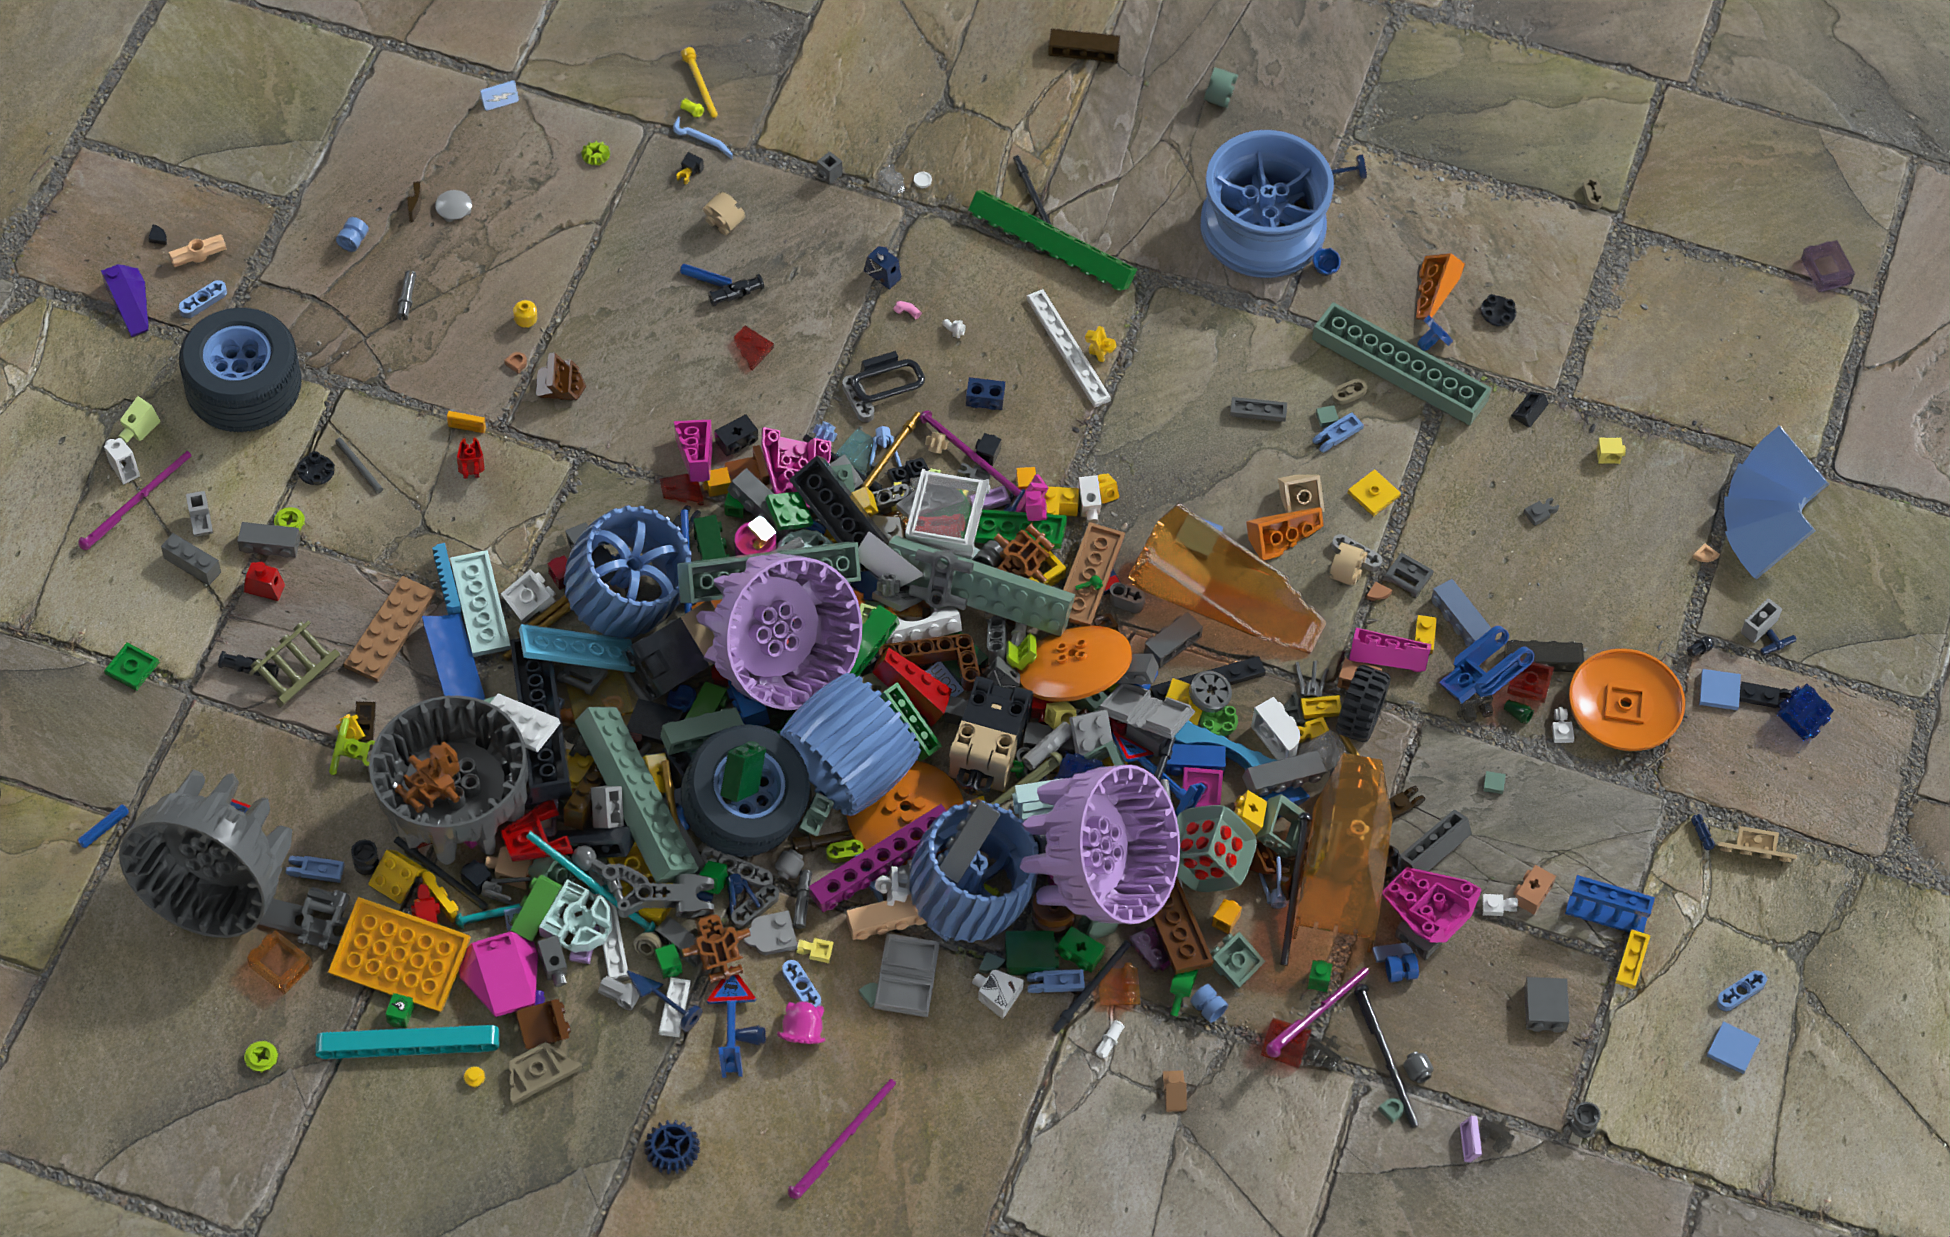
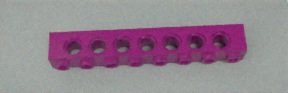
M942 804L938 805L808 886L809 895L822 913L826 910L834 909L842 900L850 899L855 892L867 888L872 881L881 876H886L892 866L899 868L906 860L913 858L920 840L914 841L912 839L914 837L922 838L925 831L938 816L946 812V809ZM899 847L904 848V850L897 851L895 849ZM880 858H887L886 861H879ZM864 868H870V869H871V870L868 871V872L862 871ZM849 878L854 879L852 882H846ZM831 889H837L834 893L829 892Z

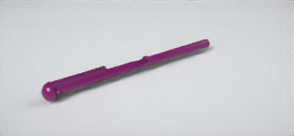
M926 410L921 413L920 421L923 424L928 422L939 433L946 435V439L1015 496L1020 494L1021 490L938 421L934 420L931 411Z
M186 451L91 534L86 538L80 537L78 540L79 547L83 550H89L95 542L122 520L121 517L141 499L146 498L155 487L192 456L191 453Z
M1366 967L1362 968L1330 997L1322 1001L1317 1009L1313 1010L1303 1020L1297 1019L1267 1045V1054L1270 1057H1278L1281 1048L1368 975L1369 970Z
M889 1079L795 1186L788 1187L790 1198H801L806 1190L829 1166L828 1160L844 1144L847 1138L856 1132L860 1124L896 1085L893 1079Z

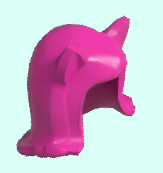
M806 1001L796 1004L789 1002L783 1019V1032L778 1031L777 1036L794 1043L819 1044L825 1042V1038L820 1036L823 1028L821 1018L824 1013L823 1006L815 1007Z

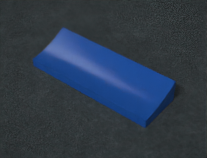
M461 614L422 616L424 631L443 696H467L485 700Z

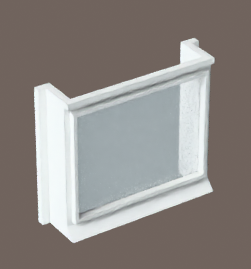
M922 469L905 532L906 539L942 551L947 550L957 556L973 558L974 540L985 496L989 494L991 488L989 479L983 481Z

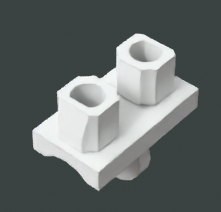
M892 866L891 876H881L875 881V888L881 893L887 892V905L893 906L895 900L906 901L908 889L905 888L907 875L898 874V867Z

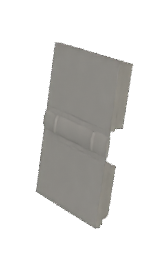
M1119 684L1100 705L1099 709L1107 710L1108 717L1172 739L1195 713L1194 709H1191V706L1168 697L1163 702L1162 700L1152 698L1150 690L1133 684Z
M886 934L874 1005L875 1009L928 1017L940 942Z

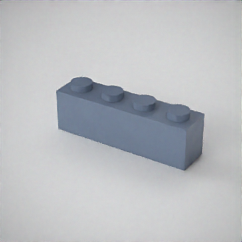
M1453 579L1433 589L1431 597L1433 605L1441 610L1445 620L1452 624L1454 631L1463 638L1467 648L1491 629Z

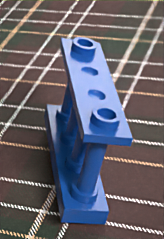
M1577 875L1565 914L1629 933L1631 929L1644 933L1647 917L1649 918L1651 915L1655 897Z

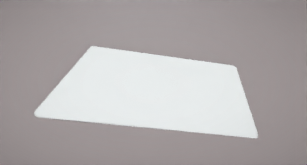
M871 532L867 533L858 548L859 562L879 578L884 574L895 575L896 580H900V587L924 575Z

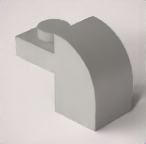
M205 491L186 494L194 537L213 534Z

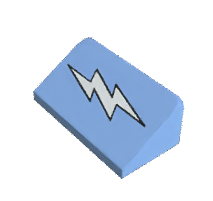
M515 81L480 90L481 102L486 111L519 101Z

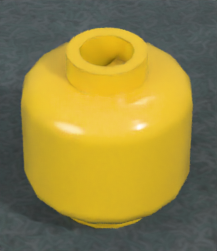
M522 300L515 304L513 308L515 323L524 328L533 326L538 319L535 304L528 300Z

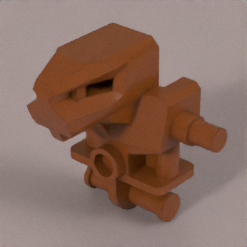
M1032 523L1025 531H1019L1010 542L999 533L993 538L1003 549L999 555L1004 561L999 564L997 569L1020 575L1027 579L1032 576L1040 583H1044L1047 580L1038 568L1050 555L1038 543L1040 542L1048 552L1055 545L1044 537L1045 534L1043 532L1040 533ZM1025 531H1028L1035 538V540H1033Z
M442 742L441 745H433L429 751L431 757L423 761L418 760L414 755L410 756L408 761L416 769V772L410 777L406 774L403 776L409 791L402 784L395 788V792L404 798V802L415 808L418 813L425 807L424 804L418 801L419 799L429 808L434 807L433 801L437 798L443 800L450 798L454 803L460 800V797L455 793L454 780L451 778L460 771L457 753L445 742Z
M716 914L696 919L695 924L698 930V937L694 938V945L681 950L683 957L700 955L703 963L702 970L719 966L720 972L708 974L710 984L721 979L728 980L731 976L740 973L743 974L741 964L728 969L727 963L743 958L739 954L737 944L743 938L751 936L750 930L735 931L734 927L723 928L720 916Z

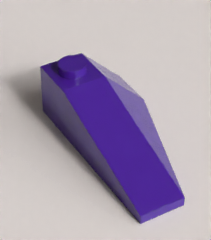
M117 264L101 270L104 285L131 337L149 331L146 285L139 269Z

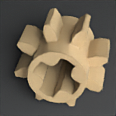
M932 432L931 436L928 435L925 441V445L929 446L928 451L941 454L942 449L946 450L949 443L948 440H945L946 435Z

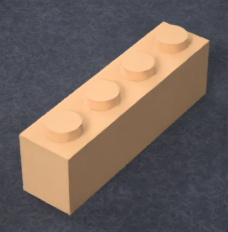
M912 894L907 895L905 902L895 900L893 906L887 905L886 900L846 911V920L853 940H864L876 934L884 935L889 931L903 930L915 924L923 925L926 921L923 917L920 918L918 916V910L911 901Z

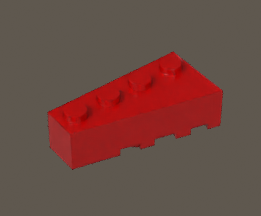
M890 648L879 657L872 673L888 688L898 682L917 711L928 719L927 723L932 727L945 713L952 689Z

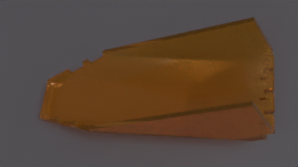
M1179 503L1158 520L1150 534L1151 536L1148 537L1143 550L1140 552L1135 565H1133L1128 575V578L1133 581L1132 585L1146 593L1253 637L1308 654L1313 651L1326 625V621L1313 606L1309 608L1300 597L1302 593L1300 591L1296 592L1287 582L1289 578Z
M1343 753L1314 805L1313 821L1311 822L1292 939H1296L1299 926L1313 928L1314 922H1318L1317 929L1333 932L1334 925L1338 926L1337 933L1353 935L1354 929H1358V937L1369 938L1367 952L1371 953L1378 927L1393 818L1383 761L1381 759Z

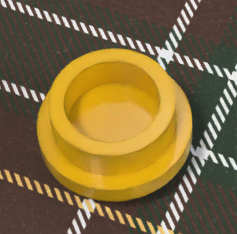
M479 1067L467 1069L464 1074L466 1084L471 1087L480 1086L485 1080L484 1071Z

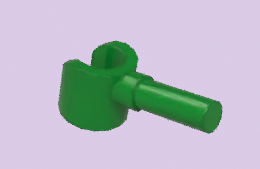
M1094 575L1089 581L1076 585L1075 588L1079 590L1093 586L1095 590L1103 587V581L1099 576Z
M1013 760L1014 767L1010 769V772H1015L1016 778H1020V773L1024 771V762Z

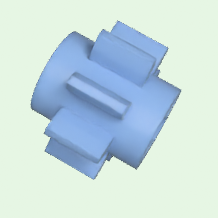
M824 421L822 425L816 424L813 430L816 433L815 438L834 442L837 433L834 431L836 427Z

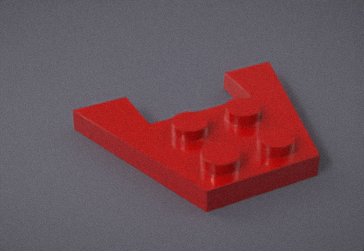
M554 800L543 802L501 830L512 862L551 857L526 838L530 831L561 855L573 853L567 836L548 843L542 828L541 821L559 815Z

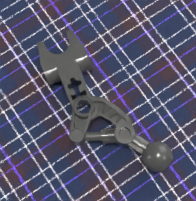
M579 846L571 855L572 863L580 870H592L602 876L604 884L608 885L611 894L615 895L618 903L617 913L622 918L643 908H675V915L679 918H696L714 914V904L700 901L696 897L699 892L714 888V879L696 874H680L675 877V884L649 883L647 877L622 864L605 865L597 860V856L591 847ZM619 880H624L633 887V891L624 898L621 893L623 888ZM647 894L649 896L647 898H642L639 895Z

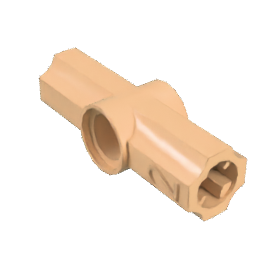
M219 234L205 240L193 239L189 242L188 246L168 253L173 267H177L192 261L196 263L203 262L207 256L226 250V245L222 235Z

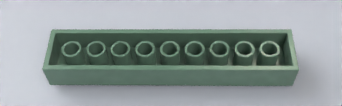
M1334 302L1314 326L1312 340L1468 425L1473 423L1489 401L1491 387Z
M895 535L888 546L924 574L905 585L911 586L914 584L928 588L932 566L929 563L915 560L916 552L918 549L933 553L935 551L942 552V550ZM956 555L960 560L974 563L971 574L954 571L950 591L951 595L967 598V606L1061 636L1066 630L1075 594ZM941 558L942 563L948 565V562Z
M842 542L678 563L680 603H698L723 599L722 593L714 584L715 578L723 575L729 576L731 573L745 572L746 562L750 557L769 556L775 553L816 559L836 569L848 582L861 581L858 542Z
M588 707L575 720V723L607 786L622 787L623 818L630 828L631 834L655 882L675 883L677 875L694 874L699 869L695 859L691 855L617 707Z

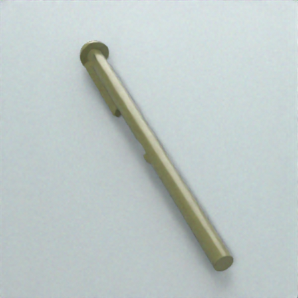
M1057 752L1050 753L1051 758L1016 785L1038 782L1062 763L1061 755ZM1016 785L991 804L997 803L1000 805L1012 798V794L1016 793Z

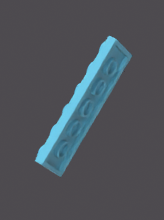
M521 624L519 628L523 656L525 658L627 672L635 671V667H629L621 651L632 645L631 639H617V637Z

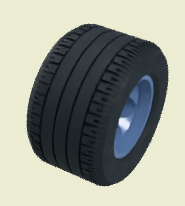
M238 307L220 310L196 323L182 342L179 353V367L186 398L195 414L208 425L229 432H251L276 423L296 403L302 382L296 344L288 328L275 316L254 308Z
M757 725L731 726L716 732L705 740L695 752L684 773L680 791L683 814L688 825H690L689 827L695 832L694 834L710 848L731 856L737 855L738 857L760 855L780 845L791 834L802 818L810 795V780L807 767L796 747L784 736H781L779 733L777 734L776 731ZM749 741L759 743L760 746L766 748L761 779L766 782L767 786H759V792L739 802L732 801L731 804H726L720 793L728 751ZM757 799H763L766 805L760 806L757 803ZM739 808H747L749 814L740 813Z

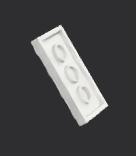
M499 693L490 703L505 712L515 722L522 734L525 747L535 752L541 749L560 724L558 718Z

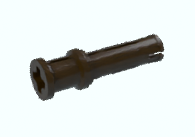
M850 829L818 836L808 834L807 837L801 838L794 836L792 837L793 850L798 853L806 850L815 851L817 847L853 840V836H851L852 831Z

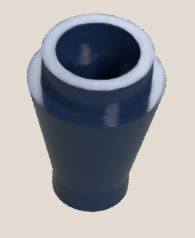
M760 1025L736 1029L735 1040L760 1045V1043H765L766 1029Z

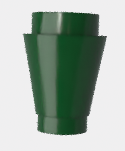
M1510 699L1504 705V710L1520 723L1524 722L1527 724L1533 717L1534 710L1529 705Z

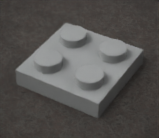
M1103 709L1069 717L1076 756L1085 755L1113 741L1107 710Z

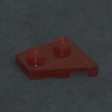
M746 325L734 336L737 348L741 350L743 358L746 359L752 371L774 348L773 342Z
M688 473L659 479L663 498L676 499L685 503L688 500L698 502L700 506L704 505L699 482L691 481Z

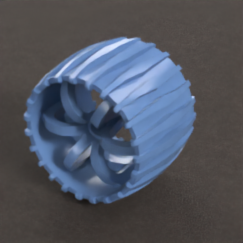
M630 505L620 509H612L593 521L575 542L568 557L564 575L565 596L569 600L570 609L574 610L577 614L578 620L580 622L583 621L592 631L596 630L602 633L603 636L617 637V639L637 637L640 634L653 630L664 622L680 603L677 564L691 562L692 553L688 548V540L681 534L679 526L676 527L668 516L665 518L655 509L652 511L645 509L644 506L631 507ZM599 545H613L618 550L620 559L608 562L594 569V562L591 557L592 552ZM616 570L610 584L612 586L617 585L619 588L629 587L626 598L621 597L619 593L611 591L609 586L601 581L600 577ZM641 576H650L661 586L662 594L657 600L652 602L635 601Z
M845 673L814 693L798 708L779 733L789 740L801 754L800 756H802L807 767L809 780L816 788L815 792L822 793L826 798L834 802L833 808L835 810L841 809V813L848 816H853L863 811L888 793L905 776L921 752L919 742L914 741L916 735L914 732L909 733L908 731L910 725L908 722L903 724L900 720L901 713L899 711L895 713L889 707L891 702L889 700L885 702L880 697L882 693L879 690L874 692L871 689L872 684L869 682L862 683V677L857 676L855 678L853 673Z
M966 801L959 806L954 805L938 816L923 834L912 859L909 891L912 894V904L918 910V916L920 918L923 917L929 928L933 927L939 931V935L952 937L954 941L968 940V943L981 939L985 941L991 936H997L1003 932L1023 912L1037 882V873H1026L1019 866L1024 857L1038 854V843L1035 842L1033 834L1024 829L1022 824L1025 821L1022 818L1019 819L1012 814V810L1009 809L1007 811L999 807L997 803L994 805L986 803L999 811L1001 815L958 883L945 876L944 872H941L935 857L937 852L947 848L946 843L951 836L954 837L958 832L956 828L962 819L965 820L969 814L967 810L971 805L970 801ZM980 851L988 854L989 858L996 860L990 868L987 869L988 861L980 854ZM1004 868L1008 879L1011 881L1012 890L1010 894L1007 893L997 897L990 894L984 888V883Z

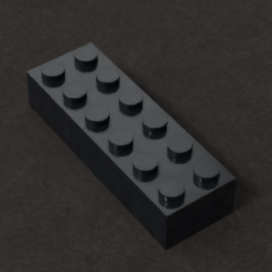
M816 455L789 479L837 543L858 542L859 548L867 533L871 532L888 546L889 540L825 458ZM860 563V568H864L865 566Z

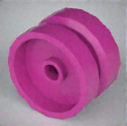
M753 521L745 523L735 534V556L772 552L777 549L774 530L763 522Z

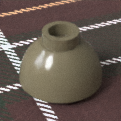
M655 932L640 934L634 940L636 952L647 959L655 958V949L661 948L658 934Z

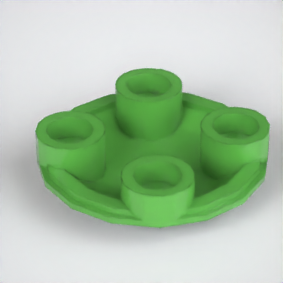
M1226 706L1219 712L1210 713L1202 711L1200 724L1203 728L1216 735H1229L1236 730L1238 725L1236 709L1233 706Z

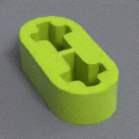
M859 840L832 843L826 849V857L832 863L847 862L855 858L856 855L863 853L864 846ZM852 847H856V849H857V852H856V853H854V851L852 850ZM833 850H836V852L838 853L837 856H834V854L832 853Z

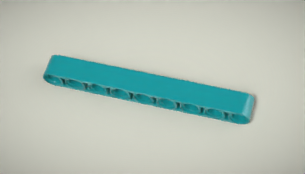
M494 1025L324 1032L316 1035V1057L320 1059L491 1052L499 1049V1028Z

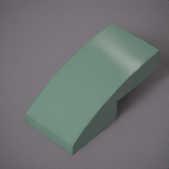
M816 793L797 830L807 836L808 834L818 836L834 802Z

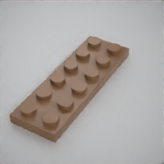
M1089 522L1063 589L1075 594L1068 622L1081 626L1092 625L1125 538L1124 532ZM1094 575L1099 576L1103 581V587L1095 590L1093 586L1079 590L1075 588L1076 585L1089 581Z
M402 576L344 662V668L378 683L436 596V591Z

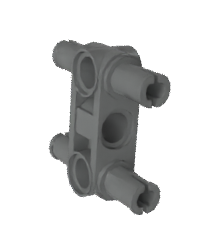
M918 549L915 560L929 563L932 566L928 588L912 584L909 589V596L925 599V602L933 608L951 606L964 610L967 605V598L951 595L950 592L955 570L971 574L974 563L960 560L956 555L947 550L942 552L935 551L933 553ZM941 558L945 559L948 565L943 564ZM935 594H938L941 597V600H938L935 597Z

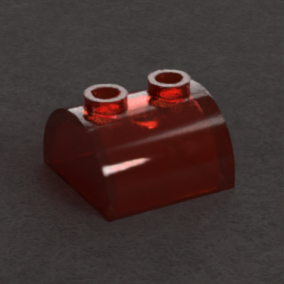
M1532 662L1531 665L1510 681L1507 694L1544 704L1554 667Z
M1273 1017L1263 1044L1261 1056L1300 1068L1312 1030L1303 1029L1280 1049L1278 1057H1270L1266 1052L1267 1045L1292 1024Z

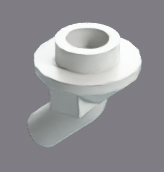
M948 319L943 320L942 324L952 332L953 337L960 338L961 335H964L965 325H963L961 320H954L953 324Z

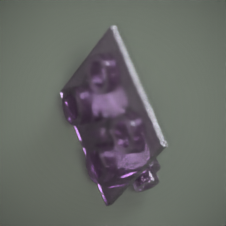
M1151 926L1129 937L1132 943L1131 946L1135 948L1139 956H1143L1142 960L1146 961L1150 970L1156 972L1161 968V964L1169 961L1155 926Z

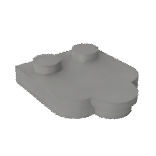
M789 910L756 917L752 921L751 928H748L751 936L744 938L746 944L756 947L758 953L762 955L798 949Z

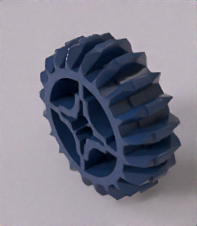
M668 1119L666 1125L659 1122L658 1129L652 1127V1133L647 1134V1140L644 1142L646 1147L644 1152L645 1155H648L647 1161L652 1162L653 1168L659 1166L660 1173L664 1169H667L668 1175L671 1173V1170H675L676 1174L679 1173V1169L685 1172L687 1170L686 1165L692 1167V1160L697 1161V1154L700 1153V1140L697 1138V1132H692L691 1125L686 1127L684 1121L680 1125H678L676 1119L673 1124H670ZM663 1138L664 1143L660 1145V1148L655 1149L657 1143ZM689 1144L688 1150L681 1156L680 1151Z

